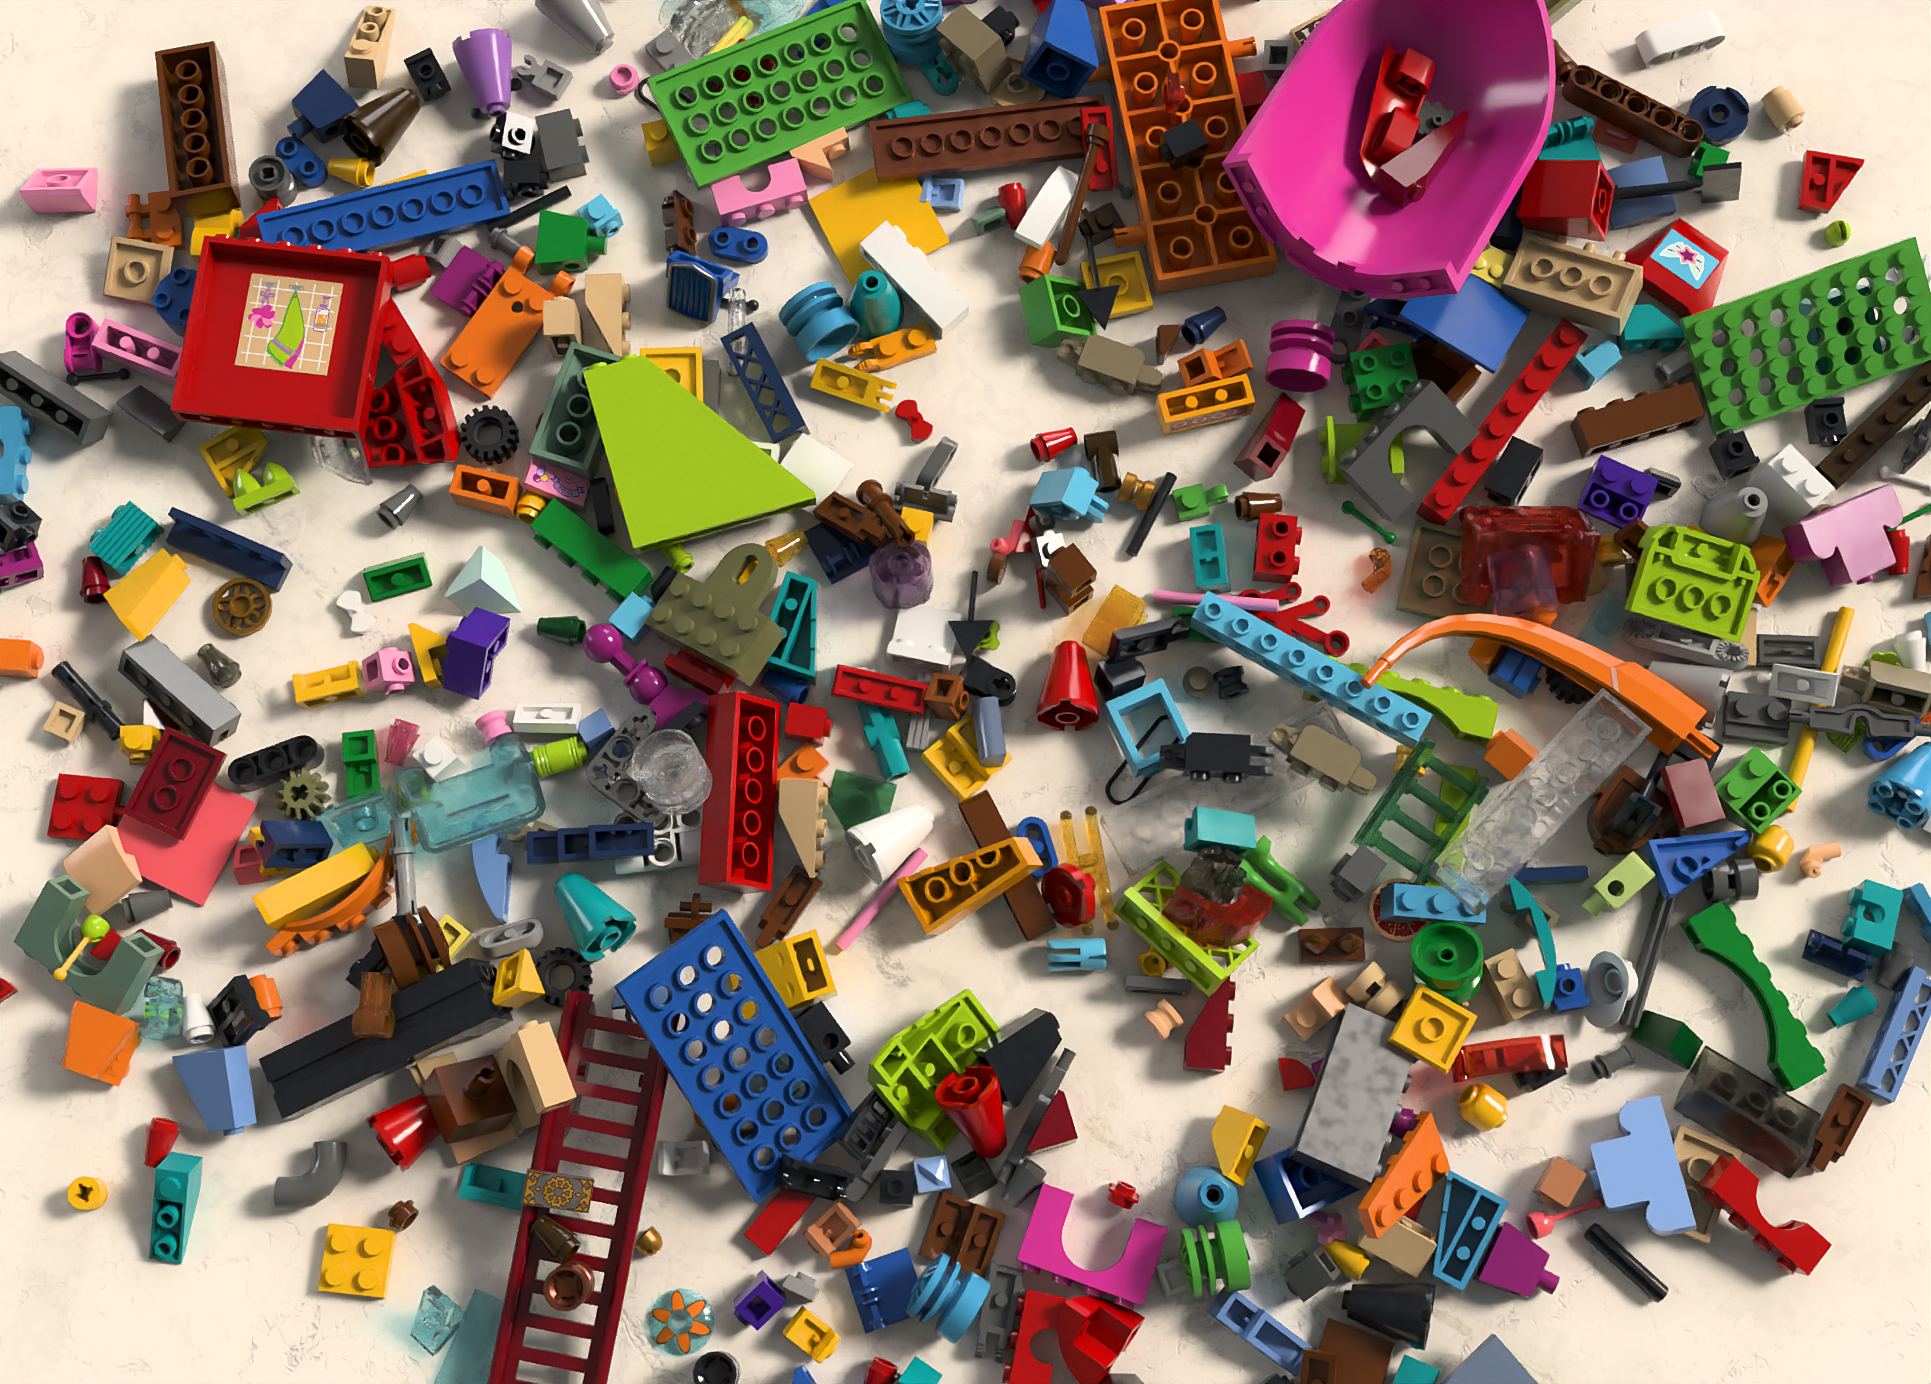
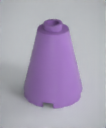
M493 28L470 31V38L462 40V37L459 36L453 41V53L480 111L488 114L489 117H498L510 108L511 35L508 33L507 36H504L503 30Z

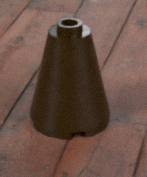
M399 87L342 115L337 120L338 131L343 128L346 135L342 139L358 158L365 157L369 161L375 162V167H378L386 161L420 111L419 97L413 90Z

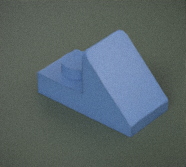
M602 708L579 722L578 731L595 757L616 730ZM623 743L617 744L613 749V755L618 758L626 757L629 754ZM605 769L603 772L606 775V777H608L606 773L607 769Z

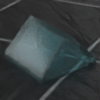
M391 784L329 804L324 810V817L344 850L361 841L369 844L387 838L388 834L391 833L389 819L402 818Z

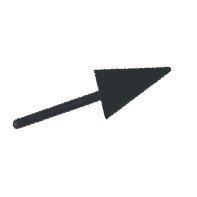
M1086 235L1094 288L1075 291V293L1105 331L1120 285L1100 287L1091 235Z
M976 570L972 571L968 621H948L967 662L994 623V620H974L978 578Z

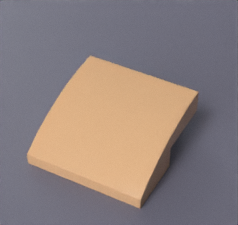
M107 824L63 860L67 874L91 892L85 906L93 915L101 916L142 882L134 855L124 853L117 828Z

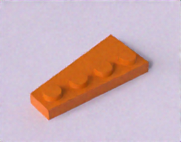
M1420 1111L1415 1119L1418 1123L1413 1131H1407L1401 1140L1404 1146L1398 1155H1392L1386 1163L1387 1169L1384 1177H1377L1358 1206L1357 1210L1367 1238L1379 1239L1448 1172V1169L1450 1170L1448 1158L1445 1154L1432 1112Z

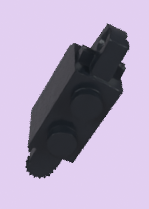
M1192 732L1184 743L1161 745L1159 767L1183 771L1182 776L1190 777V780L1194 782H1208L1210 778H1222L1224 783L1238 784L1242 782V779L1247 780L1248 776H1273L1274 767L1250 765V757L1268 758L1275 756V748L1251 745V735Z

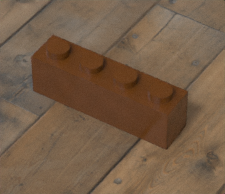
M1678 381L1663 387V390L1653 393L1652 390L1640 392L1634 396V399L1624 401L1623 398L1612 400L1605 405L1606 407L1595 410L1594 407L1582 409L1577 412V416L1570 424V428L1583 459L1696 426L1705 416L1693 382L1681 385V382Z

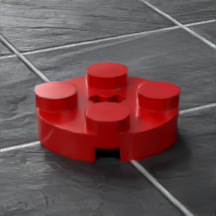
M1069 863L1057 865L1044 874L1041 881V894L1046 905L1050 903L1055 913L1052 916L1057 923L1066 928H1075L1095 918L1096 903L1093 891L1096 885L1090 874H1083L1079 868Z

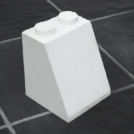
M1791 444L1774 457L1746 486L1755 487L1764 492L1768 500L1767 509L1785 527L1801 521L1835 490V487Z

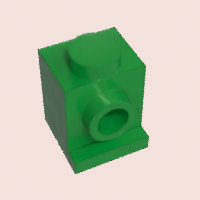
M1701 142L1693 154L1687 175L1692 176L1691 180H1702L1703 166L1726 163L1730 152ZM1701 190L1695 191V193L1701 194Z

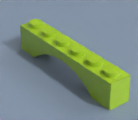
M1326 655L1329 658L1338 662V659L1336 657ZM1340 663L1362 676H1365L1369 671V667L1361 663H1351L1350 665ZM1386 671L1376 682L1380 686L1433 714L1455 739L1485 746L1493 736L1500 704L1492 702V699L1488 696L1474 694L1472 697L1461 694V690L1454 687L1444 686L1441 689L1430 686V682L1423 679L1414 678L1411 681L1399 678V674L1392 671ZM1304 690L1302 699L1333 707Z

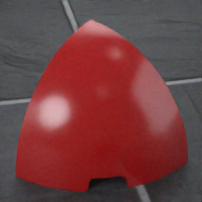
M1078 1296L1065 1301L1058 1320V1341L1063 1359L1075 1379L1080 1384H1100L1104 1377L1110 1373L1120 1354L1126 1351L1144 1322L1145 1317L1134 1310L1104 1298Z

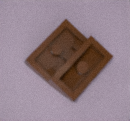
M940 1191L918 1255L935 1260L943 1252L950 1256L948 1266H952L957 1261L961 1264L960 1270L968 1273L973 1271L982 1278H985L1006 1214Z
M1328 1318L1318 1349L1339 1353L1336 1384H1384L1396 1343Z

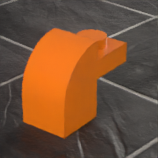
M1241 339L1214 352L1202 348L1177 360L1186 388L1239 376L1254 369L1245 341Z

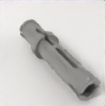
M410 817L389 819L392 848H389V855L393 856L397 916H405L407 912H410L412 915H418L413 854L416 853L415 846H412Z

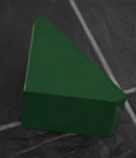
M1646 1009L1641 1015L1638 1027L1633 1030L1630 1039L1686 1070H1690L1703 1044V1041L1684 1022Z

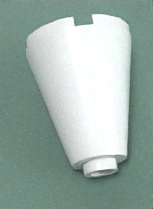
M914 803L850 827L843 835L844 842L852 859L855 861L859 858L864 865L860 869L862 873L873 883L879 885L894 873L933 830L932 822L934 817L928 807Z

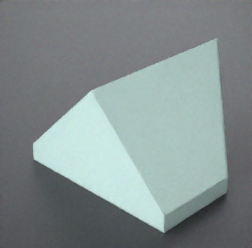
M481 545L444 595L467 614H470L475 607L492 613L522 612L504 564Z

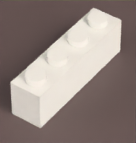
M886 220L860 243V255L875 271L882 273L905 302L924 321H927L928 325L943 339L968 316L969 300L959 289L954 290L947 283L948 278L939 268L933 269L926 262L928 259L924 252L917 246L913 248L906 241L905 233L897 225L892 227Z

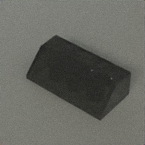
M1706 1045L1682 1083L1673 1108L1684 1117L1691 1119L1714 1135L1721 1137L1739 1148L1742 1152L1749 1154L1789 1179L1811 1156L1821 1116L1817 1111Z

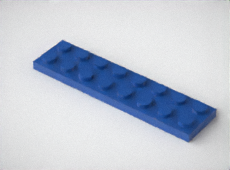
M495 159L259 214L256 215L264 242L276 244L277 241H287L301 247L314 244L322 246L327 250L336 251L338 248H348L356 253L364 254L488 224L510 216L511 212Z

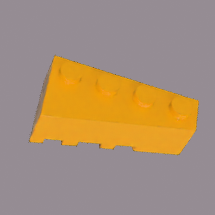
M1011 837L978 849L973 853L953 858L943 864L923 869L910 876L896 879V882L926 934H943L1043 866L1028 838Z

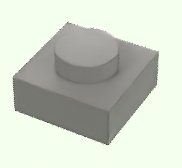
M799 1271L796 1277L788 1274L783 1284V1287L811 1301H815L820 1290L814 1286L816 1279Z

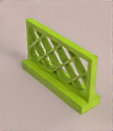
M1165 860L1158 864L1133 888L1127 889L1113 909L1114 913L1208 997L1260 945ZM1162 872L1172 881L1173 887L1159 885L1158 875ZM1139 892L1153 893L1154 903H1149ZM1160 894L1174 895L1176 906L1162 904ZM1182 896L1193 899L1196 902L1197 908L1183 907ZM1163 913L1177 914L1178 925H1174ZM1184 915L1197 916L1200 927L1186 926ZM1206 917L1214 918L1220 923L1221 929L1207 928ZM1187 934L1201 936L1203 947L1196 945ZM1209 937L1222 938L1224 949L1210 947ZM1230 939L1239 940L1247 949L1245 951L1232 950ZM1212 956L1225 957L1227 968L1223 969L1212 959Z

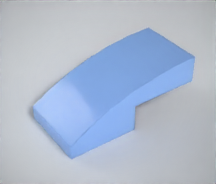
M916 177L922 188L920 202H927L928 199L932 209L961 211L965 187L962 178Z

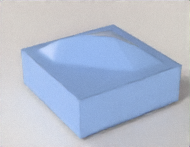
M946 1155L913 1160L919 1194L951 1188Z

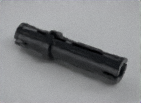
M67 661L57 664L51 672L52 676L87 712V718L91 722H96L109 735L112 741L119 739L120 726L126 725L111 710L112 705L108 701L102 700ZM74 682L86 696H83L72 683ZM93 705H95L107 719H104L102 715L93 707Z

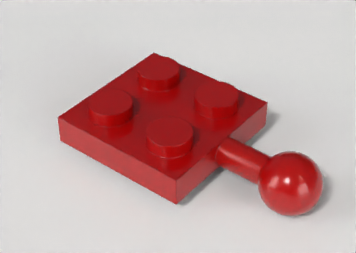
M59 773L47 836L87 841L106 824L116 827L117 820L123 817L124 813L122 812L126 807L120 806L125 782L120 779Z

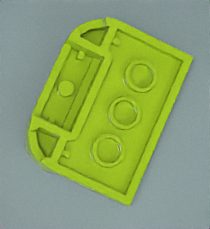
M1661 524L1647 528L1638 544V547L1642 548L1643 551L1625 610L1740 643L1760 580V570H1756L1754 558L1750 553L1751 549L1745 545L1730 542L1683 526Z

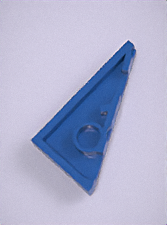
M1751 830L1648 840L1644 849L1653 872L1656 874L1655 877L1664 900L1673 898L1746 845L1752 836Z

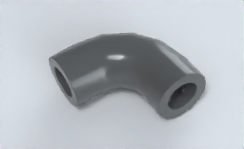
M313 1142V1160L308 1171L301 1176L277 1178L274 1187V1204L276 1209L297 1210L314 1206L329 1196L342 1178L346 1162L347 1142Z

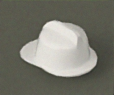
M1609 951L1598 953L1591 960L1584 987L1590 1005L1582 1010L1587 1021L1594 1027L1605 1029L1613 1026L1620 1019L1626 1001L1635 995L1638 988V978L1632 967V962L1622 960L1620 956Z

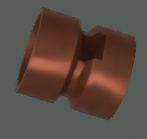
M570 1260L561 1264L549 1273L544 1281L543 1292L546 1301L551 1307L559 1311L576 1309L591 1296L595 1287L594 1273L582 1261Z

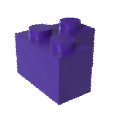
M475 607L468 617L464 616L459 627L456 631H451L446 640L445 648L449 649L441 671V674L445 675L444 689L476 700L480 699L491 684L494 660L507 645L510 618Z

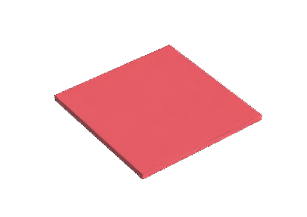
M213 783L184 841L148 824L141 823L126 814L121 818L117 826V832L124 853L134 855L142 877L204 906L258 804Z

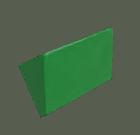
M424 552L369 566L363 570V576L372 602L433 585Z

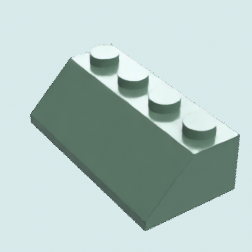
M570 342L529 450L531 456L589 481L594 479L605 447L583 371L589 370L588 367L596 363L605 362L608 365L619 362L621 356Z

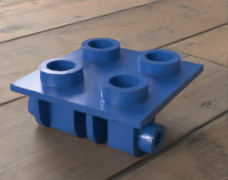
M907 1247L844 1269L865 1334L912 1318L905 1314V1310L910 1301L911 1291L918 1278ZM922 1307L915 1316L922 1314L925 1307Z

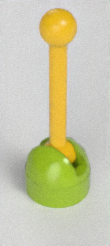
M93 914L86 917L80 927L82 940L63 966L54 971L53 977L55 980L63 981L67 977L66 971L88 942H100L106 936L110 926L103 918Z

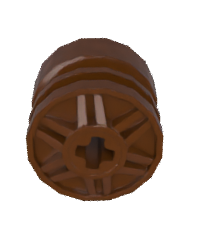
M425 905L417 908L421 920L419 924H416L410 912L405 913L407 929L403 931L400 930L393 919L372 927L381 953L399 991L420 981L417 967L421 965L425 967L430 975L436 973L432 960L437 959L442 969L451 966L447 940L438 921L430 914Z

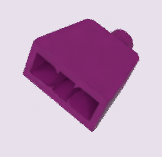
M1502 1222L1498 1224L1472 1280L1521 1297H1531L1535 1287L1552 1295L1559 1283L1560 1277L1544 1269L1550 1256L1545 1250L1511 1224Z

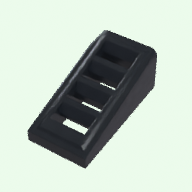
M873 1089L832 1135V1138L852 1158L862 1162L894 1117V1113ZM876 1101L885 1109L882 1115L873 1107ZM868 1113L876 1119L874 1124L866 1118ZM861 1123L868 1129L865 1134L859 1128ZM854 1133L860 1138L857 1143L852 1139Z

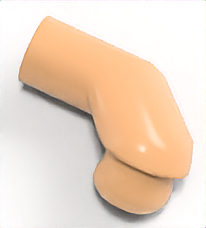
M1830 842L1808 847L1800 861L1801 873L1809 878L1818 877L1821 874L1820 868L1824 860L1841 856L1839 843Z

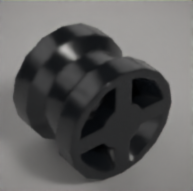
M1243 666L1228 667L1213 674L1214 681L1220 687L1218 692L1219 699L1236 698L1250 691L1249 685L1243 679L1245 673Z

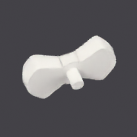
M352 590L342 593L338 598L337 607L347 611L348 615L352 618L351 632L355 634L369 632L374 626L375 618L366 613L365 608L361 605V594Z

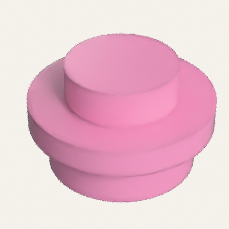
M626 64L616 66L609 75L610 86L615 92L620 94L633 92L639 84L637 71Z

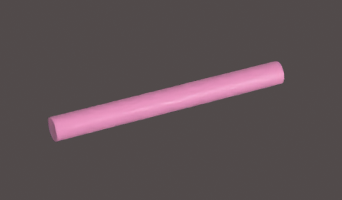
M1154 590L1153 601L1157 603L1199 606L1205 594ZM1217 595L1243 610L1278 612L1279 600Z
M918 848L835 942L837 947L843 952L846 951L900 889L896 879L912 875L928 857L925 851Z

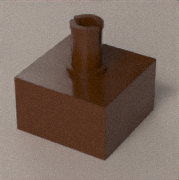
M494 1054L436 1067L422 1086L445 1144L505 1130L518 1112Z

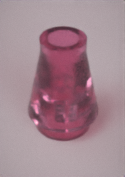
M395 718L394 724L390 725L387 752L384 761L403 767L405 759L421 735L418 734L420 726Z

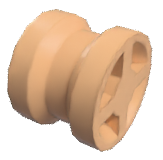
M1165 999L1158 1002L1157 1008L1154 1011H1148L1143 1015L1149 1026L1163 1040L1169 1036L1172 1028H1179L1184 1023L1177 1011Z

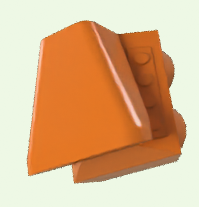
M74 1000L71 1007L65 1053L59 1065L71 1071L119 1087L122 1079L129 1073V1062L135 1049L142 1043L145 1025Z

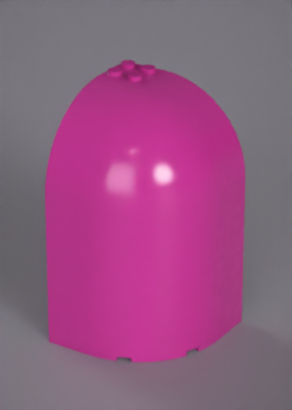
M1342 0L1310 33L1222 163L1248 214L1269 243L1272 245L1276 242L1287 253L1285 258L1305 273L1329 286L1348 293L1351 289L1366 292V297L1377 299H1407L1457 294L1537 159L1548 133L1554 106L1556 71L1552 30L1544 0ZM1387 43L1399 55L1406 48H1412L1435 62L1437 69L1424 101H1429L1430 105L1440 102L1442 108L1454 111L1453 118L1465 110L1470 113L1465 136L1428 187L1423 197L1417 202L1410 203L1403 209L1376 189L1377 184L1372 185L1358 156L1384 46ZM1417 129L1411 146L1426 137L1427 134L1421 135Z

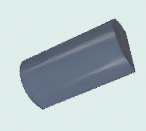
M992 696L977 699L971 703L980 765L983 767H1002L1006 756V748L998 698Z

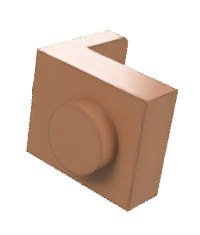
M839 1200L813 1225L807 1228L803 1235L806 1237L811 1249L825 1258L849 1238L862 1223Z

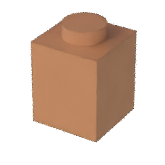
M1556 1156L1550 1159L1532 1192L1539 1196L1537 1201L1553 1211L1556 1208L1566 1209L1569 1207L1587 1174L1563 1158Z

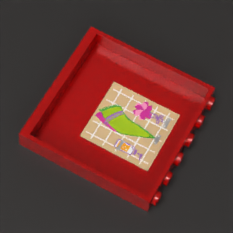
M216 234L215 237L204 235L170 410L181 421L364 442L394 274V267L390 258L383 253L375 251L362 254L348 248H338L336 251L327 250L322 246L314 244L301 247L287 241H277L275 244L267 243L254 237L240 240L226 234Z

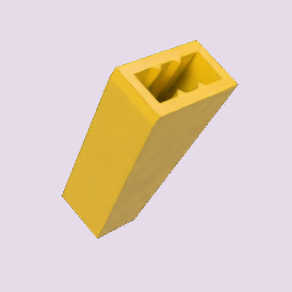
M361 841L258 893L252 899L267 925L280 932L287 923L312 918L352 894L371 873L381 855L375 846L369 848Z

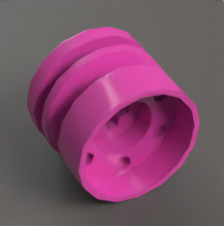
M1291 319L1275 323L1271 327L1269 349L1272 353L1267 357L1266 381L1279 389L1292 392H1317L1328 387L1331 373V361L1328 359L1333 355L1334 331L1329 326L1310 320Z

